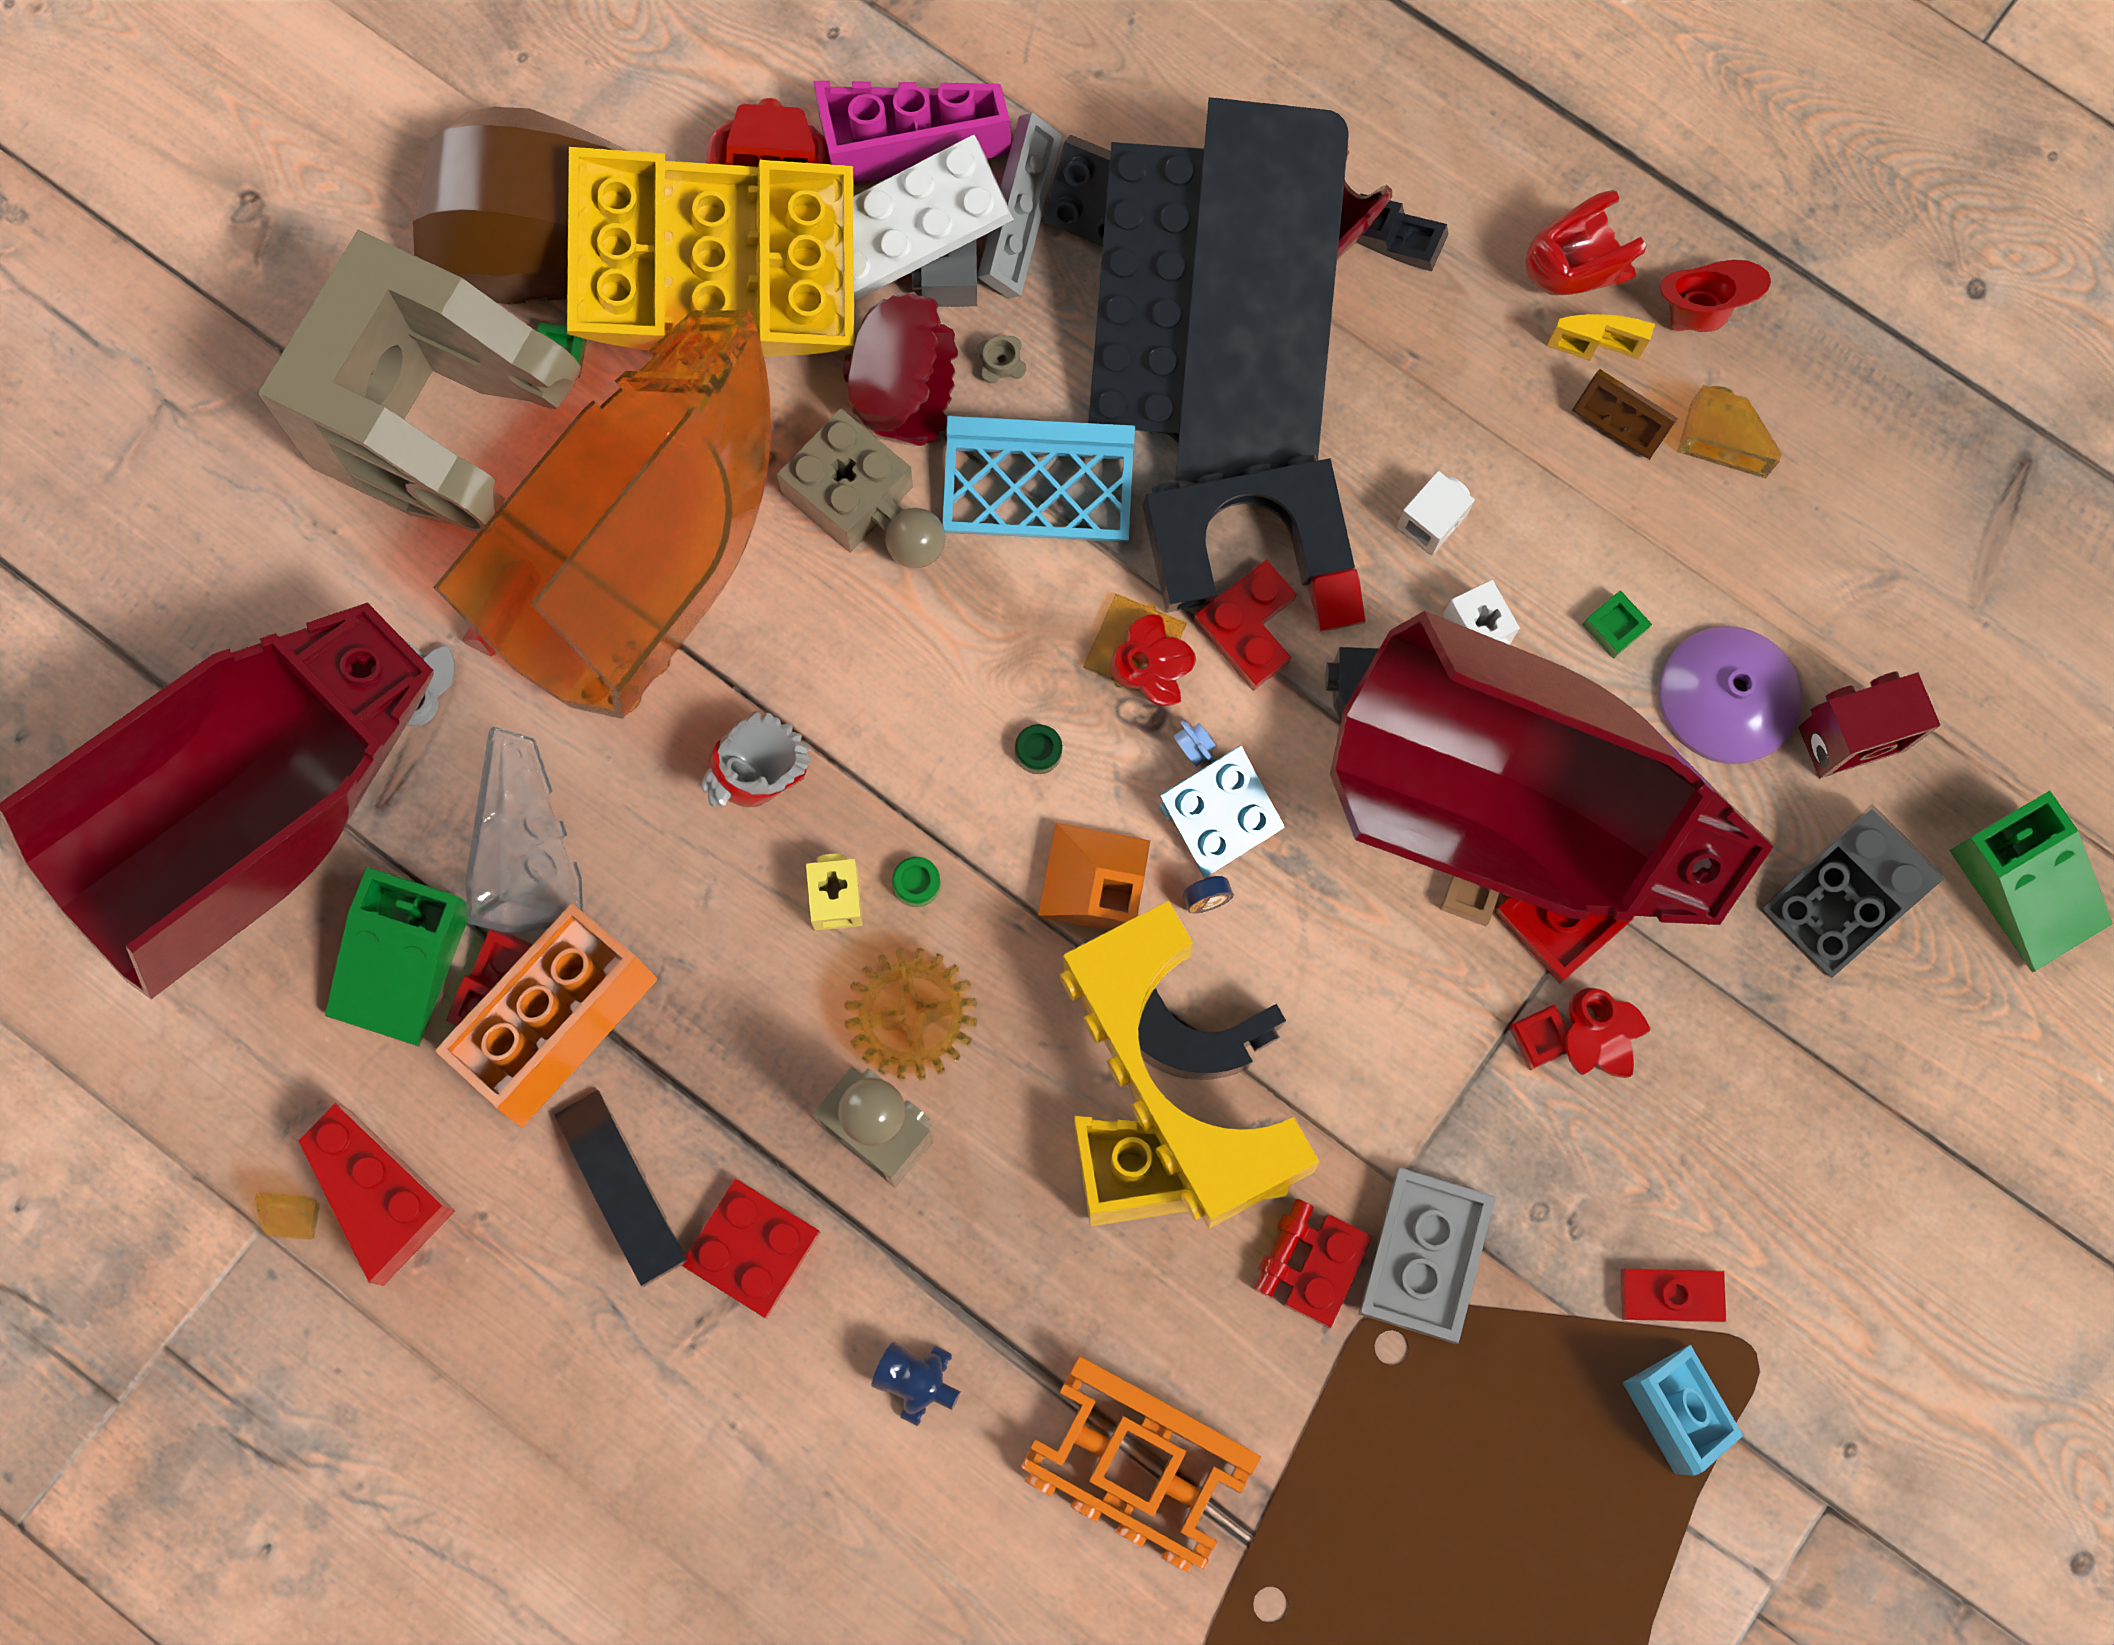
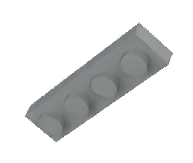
M1033 112L1019 116L1000 188L1014 220L989 232L977 276L1008 299L1022 295L1062 138L1059 132Z

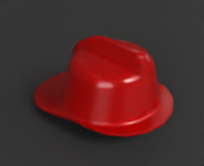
M1733 259L1694 269L1672 272L1662 279L1659 288L1661 295L1670 303V324L1673 330L1712 332L1719 330L1728 322L1736 307L1754 302L1766 294L1771 285V278L1769 272L1761 265L1747 260Z

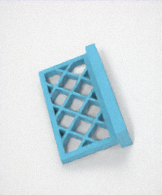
M948 416L942 523L945 533L1129 542L1135 426ZM956 451L977 452L988 465L970 481H967L955 468ZM986 452L1000 454L992 460ZM1010 454H1023L1034 468L1014 484L1000 469L998 464ZM1033 455L1047 456L1043 460L1038 462V460ZM1056 456L1069 457L1080 469L1062 487L1044 468ZM1079 457L1093 459L1087 464H1085ZM1103 458L1123 459L1122 477L1109 489L1091 471ZM993 470L1009 487V490L990 506L973 487ZM1037 473H1040L1056 492L1036 508L1020 489ZM1086 475L1101 491L1102 495L1083 511L1066 491ZM956 478L963 487L954 494ZM1122 486L1120 503L1113 493ZM967 492L985 510L973 522H953V505ZM1014 494L1031 512L1019 525L1006 524L995 512ZM1062 497L1078 516L1066 527H1053L1042 513L1058 498ZM1108 499L1120 512V530L1100 529L1090 519L1089 515ZM991 516L997 524L982 522ZM1037 518L1043 526H1029V524ZM1084 521L1090 529L1075 527Z

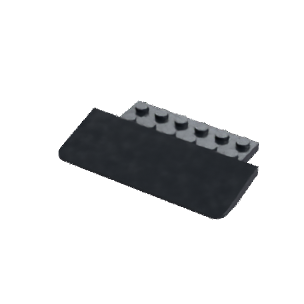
M1209 97L1204 148L1111 142L1088 423L1135 426V431L1179 434L1175 478L1177 481L1197 482V479L1214 473H1225L1226 478L1244 475V469L1259 464H1270L1271 470L1287 467L1290 460L1305 455H1316L1318 460L1349 137L1348 126L1338 113L1326 109Z

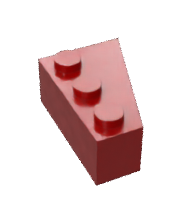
M336 1103L298 1140L369 1283L384 1286L455 1212L437 1192L351 1110Z

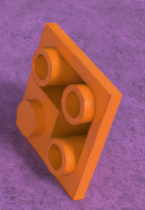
M1056 823L1038 918L1107 931L1136 918L1139 911L1151 840Z

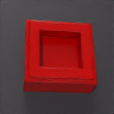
M1555 1004L1508 1026L1530 1071L1567 1054L1565 1036L1568 1029Z

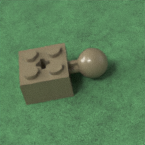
M842 408L777 473L781 494L850 553L877 525L886 531L885 543L889 554L896 562L905 567H926L935 562L943 552L946 536L944 527L938 517L923 508L903 510L897 505L913 488L911 466ZM845 478H851L854 480L850 482L848 479Z
M851 1066L812 1113L820 1127L895 1188L933 1143L931 1130H929L931 1124L928 1122L930 1118L910 1101L906 1100L904 1102L900 1092L892 1084L884 1081L869 1068L861 1074Z

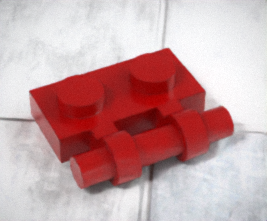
M1296 1199L1289 1215H1282L1277 1229L1281 1232L1270 1255H1264L1257 1268L1261 1271L1254 1290L1266 1297L1272 1298L1280 1281L1292 1287L1285 1301V1307L1327 1328H1331L1373 1236L1329 1214L1325 1216L1319 1231L1307 1225L1314 1207L1303 1200ZM1298 1241L1311 1247L1299 1272L1287 1266Z

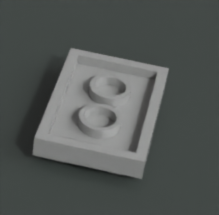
M1399 1167L1395 1173L1358 1315L1452 1344H1458L1496 1197Z

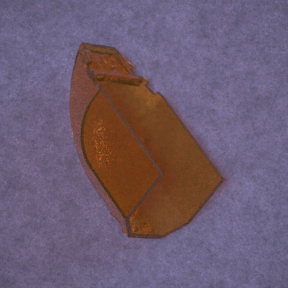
M692 310L664 338L660 339L648 350L653 359L639 371L626 370L615 380V383L620 388L601 406L595 401L590 402L577 415L433 587L515 672L570 708L623 719L627 714L636 709L641 702L642 694L656 677L666 671L670 665L671 657L723 591L747 546L763 497L771 441V408L767 369L756 324L748 310Z

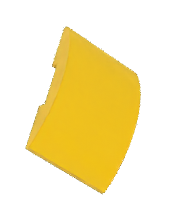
M569 147L567 334L621 347L699 356L776 357L853 349V166L760 160L758 167L665 161V153Z

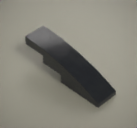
M597 1090L554 1114L592 1194L639 1284L645 1287L688 1262L684 1251L666 1220L667 1217L645 1178L644 1171L601 1092Z

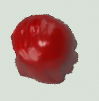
M1605 191L1590 197L1557 218L1535 236L1527 251L1525 264L1528 277L1537 288L1549 295H1573L1617 285L1636 276L1632 261L1645 253L1646 246L1643 239L1640 237L1620 246L1615 239V232L1608 226V217L1603 211L1619 202L1617 191Z

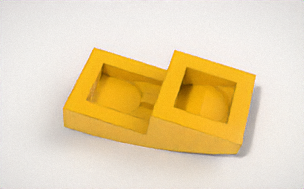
M1586 314L1560 318L1549 338L1547 346L1587 360H1591L1598 346L1639 359L1651 339L1655 324L1640 319L1607 314Z

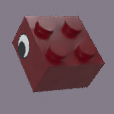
M1898 671L1890 672L1870 681L1871 687L1856 691L1853 685L1837 689L1825 696L1826 702L1810 709L1812 715L1798 728L1819 779L1906 752L1941 726L1919 672L1900 677Z

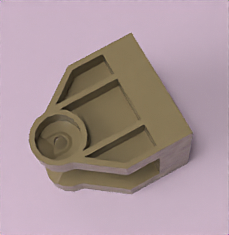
M357 230L258 394L312 469L410 516L457 525L471 532L487 534L500 514L505 501L503 496L493 490L495 479L405 421L406 415L433 371L480 394L530 401L542 407L557 409L579 377L581 366L562 346L532 329L463 278L361 230Z

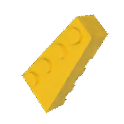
M1074 1116V1131L1090 1227L1188 1212L1181 1197V1193L1186 1191V1188L1177 1173L1170 1176L1164 1169L1156 1152V1148L1161 1146V1143L1152 1128L1144 1131L1141 1125L1138 1124V1121L1117 1119V1122L1093 1120V1117ZM1290 1186L1266 1199L1287 1196Z

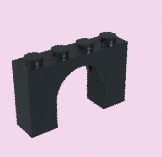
M1305 455L1290 460L1287 467L1271 470L1270 464H1259L1244 469V475L1226 478L1225 473H1214L1197 479L1198 484L1180 488L1179 482H1168L1153 487L1152 493L1146 494L1142 506L1166 613L1208 605L1217 596L1206 548V531L1209 522L1215 515L1235 505L1252 504L1270 510L1282 520L1292 539L1302 586L1310 584L1311 580L1315 577L1353 570L1355 564L1331 458L1317 460L1316 455Z

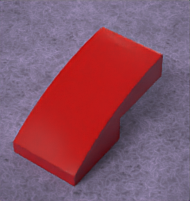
M497 927L489 929L471 974L463 977L445 1021L458 1026L533 944Z

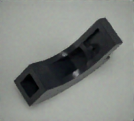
M1155 988L1146 1002L1138 1027L1140 1052L1142 1059L1146 1063L1173 1076L1194 1080L1224 1078L1248 1069L1253 1060L1246 1047L1251 1045L1254 1052L1277 1041L1280 1038L1277 1030L1282 1028L1286 1019L1276 1003L1227 1030L1220 1032L1196 1031L1183 1025L1173 1017Z

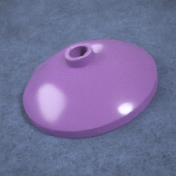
M1721 626L1697 632L1683 641L1674 650L1661 674L1659 701L1668 727L1685 747L1711 761L1725 764H1743L1759 760L1771 754L1788 739L1800 716L1802 691L1793 664L1775 643L1752 630L1734 626ZM1733 679L1742 680L1746 685V691L1737 690L1733 685Z

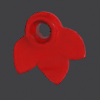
M1151 614L1137 619L1129 626L1126 642L1118 646L1112 655L1110 670L1113 678L1120 685L1129 688H1139L1146 698L1156 705L1171 706L1181 702V692L1176 680L1182 678L1193 669L1196 662V654L1185 641L1175 637L1167 638L1163 617ZM1132 659L1137 663L1139 669L1133 664Z
M1585 988L1578 991L1569 1002L1568 1011L1572 1025L1565 1036V1049L1573 1068L1580 1075H1584L1597 1065L1599 1069L1609 1075L1620 1078L1631 1077L1634 1070L1631 1040L1650 1032L1651 1029L1647 1020L1633 1004L1615 1001L1604 990ZM1587 1007H1590L1595 1014V1019H1592L1587 1011Z

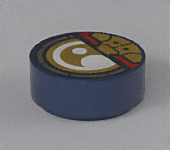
M1213 876L1193 883L1185 889L1182 896L1188 912L1195 914L1213 910L1226 904L1234 897L1228 878Z

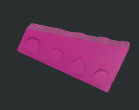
M813 81L830 164L853 166V185L890 178L972 135H975L979 141L986 159L1005 156L1010 153V119L1001 84L941 83L939 88H921L916 85V82H899L898 88L871 87V82L852 81V87H831L830 81Z

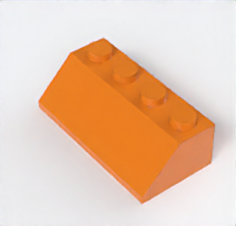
M571 903L437 1047L435 1052L494 1107L523 1128L658 979L633 953Z

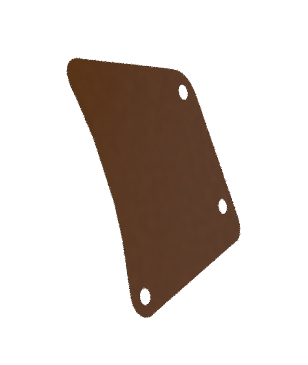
M1468 1305L1458 1344H1452L1367 1317L1356 1328L1341 1353L1216 1615L1205 1645H1648L1652 1625L1696 1501L1716 1461L1705 1471L1695 1476L1674 1474L1622 1382L1678 1350L1691 1345L1737 1423L1754 1394L1760 1374L1756 1351L1748 1342L1731 1334ZM1393 1330L1399 1332L1408 1342L1407 1356L1399 1364H1385L1376 1355V1339L1385 1331ZM1265 1587L1278 1588L1287 1598V1612L1278 1622H1264L1257 1617L1254 1611L1253 1602L1255 1596Z

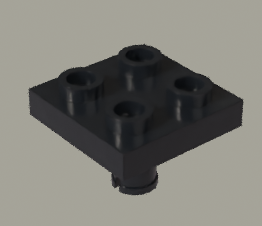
M1071 134L1063 145L1042 222L1103 246L1110 150Z

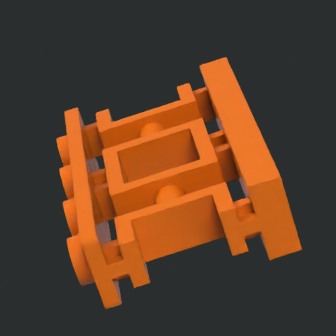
M1078 1356L1059 1393L1080 1404L1081 1407L1058 1451L1034 1439L1020 1466L1029 1472L1024 1482L1051 1497L1056 1488L1074 1497L1070 1505L1072 1509L1096 1522L1101 1513L1120 1523L1115 1533L1140 1547H1143L1147 1539L1165 1548L1161 1556L1163 1560L1189 1573L1193 1564L1204 1570L1209 1561L1207 1559L1218 1541L1195 1529L1217 1483L1220 1482L1242 1494L1249 1476L1253 1474L1261 1456L1089 1360ZM1081 1384H1086L1142 1415L1144 1419L1141 1425L1122 1416L1110 1439L1084 1425L1096 1401L1078 1391ZM1127 1431L1171 1455L1148 1501L1104 1478ZM1172 1433L1234 1466L1232 1474L1229 1475L1212 1466L1200 1489L1176 1476L1175 1474L1187 1451L1169 1442ZM1074 1443L1099 1456L1100 1459L1088 1481L1106 1491L1103 1499L1100 1500L1041 1467L1039 1464L1043 1457L1062 1466ZM1165 1494L1190 1507L1179 1532L1197 1541L1193 1551L1131 1517L1130 1515L1134 1507L1154 1517Z

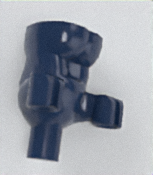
M892 1342L883 1354L871 1383L873 1388L891 1392L902 1398L904 1402L900 1418L915 1426L920 1424V1419L926 1412L925 1407L929 1404L936 1402L952 1410L961 1391L943 1383V1372L947 1369L946 1365L952 1359V1354L937 1346H934L931 1353L924 1359H921L909 1353L898 1343Z

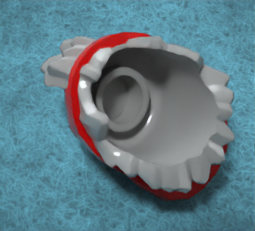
M756 711L747 719L735 722L727 735H724L722 739L716 742L710 755L708 771L701 784L702 790L704 792L708 791L709 805L714 807L717 804L722 807L729 801L741 807L760 806L803 780L811 756L806 755L809 751L808 746L800 742L802 734L792 732L791 723L781 725L780 719L773 717L770 713L761 715Z

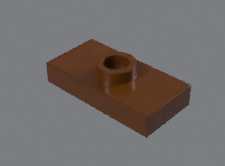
M1601 369L1596 372L1572 409L1579 416L1649 460L1678 419Z

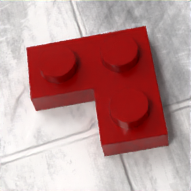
M1266 559L1195 614L1193 621L1254 691L1290 663L1292 657L1264 624L1292 603L1297 593Z

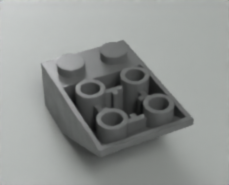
M1871 804L1788 882L1763 909L1833 978L1943 880V873L1885 815Z

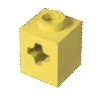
M826 854L817 857V863L806 864L810 916L814 931L863 926L858 869L855 859L846 860V855ZM837 881L842 889L839 890V898L830 899L826 891L830 889V882Z

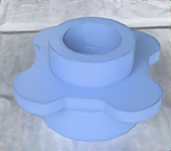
M1185 719L1181 721L1184 729L1174 735V738L1196 767L1206 759L1214 762L1216 758L1210 750L1217 745L1202 724L1198 723L1192 727Z

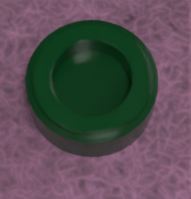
M1030 725L1017 736L1015 742L1016 760L1029 773H1048L1061 760L1062 740L1059 734L1047 725Z

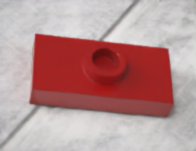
M1621 1269L1622 1320L1726 1322L1724 1271Z

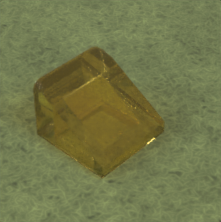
M264 1192L256 1194L255 1205L262 1230L266 1235L309 1240L314 1238L320 1203L317 1200L296 1195Z

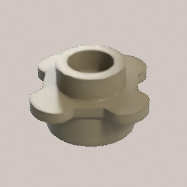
M996 336L979 343L977 355L983 360L982 378L986 382L996 383L1000 378L1005 377L1020 379L1025 375L1026 364L1020 358L1022 344L1017 337ZM1003 356L1006 358V361L1000 363L997 359Z

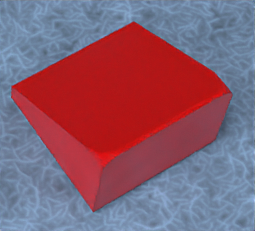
M1357 569L1319 576L1311 580L1308 590L1319 633L1360 625L1366 622Z

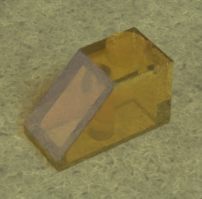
M1702 385L1690 403L1677 452L1766 479L1780 462L1782 452L1749 399L1736 395L1731 389L1723 386L1709 387Z

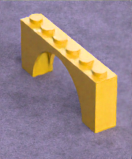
M1167 901L1064 954L1063 969L1065 972L1059 974V977L1070 999L1074 1001L1080 998L1087 1010L1088 1015L1083 1017V1021L1094 1042L1098 1044L1104 1041L1112 1055V1058L1107 1060V1064L1114 1079L1120 1087L1128 1084L1137 1101L1132 1103L1131 1107L1139 1124L1144 1131L1152 1128L1161 1143V1146L1156 1148V1152L1164 1169L1170 1176L1177 1173L1186 1188V1191L1181 1193V1197L1189 1214L1195 1221L1202 1218L1209 1230L1314 1173L1320 1161L1294 1117L1278 1124L1256 1129L1240 1130L1212 1126L1176 1108L1164 1097L1150 1078L1141 1056L1138 1040V1027L1146 1002L1159 982L1177 965L1191 957L1193 941L1171 903Z

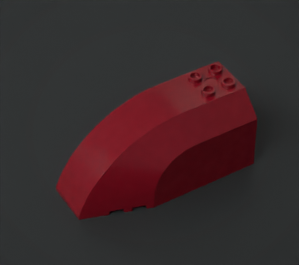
M368 602L307 622V628L280 637L274 633L259 638V644L232 653L229 648L212 654L0 802V816L20 858L60 911L127 983L148 998L153 999L277 905L318 867L337 842L371 782L416 711L431 682L434 670Z
M1426 611L1389 630L1342 714L1330 776L1356 841L1571 919H1587L1588 914L1612 915L1616 921H1631L1634 916L1657 917L1661 923L1721 925L1774 847L1643 716L1620 698L1588 678L1562 665Z

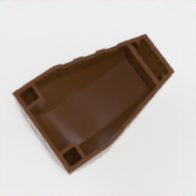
M495 106L468 111L430 138L413 217L414 256L463 278L496 303L520 304L525 303V299L547 297L548 301L567 299L569 147L628 150L577 126L530 108Z

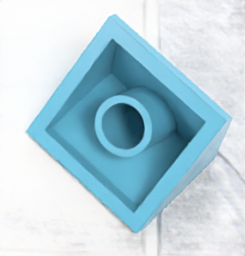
M1691 1345L1678 1350L1622 1382L1674 1474L1695 1476L1702 1473L1743 1437L1742 1432Z

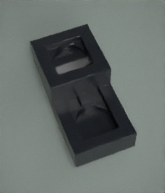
M1390 200L1372 225L1356 242L1399 262L1432 271L1449 233L1447 224L1405 214L1403 203Z

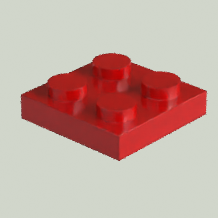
M734 1179L686 1254L688 1262L681 1266L767 1319L821 1232L744 1183Z

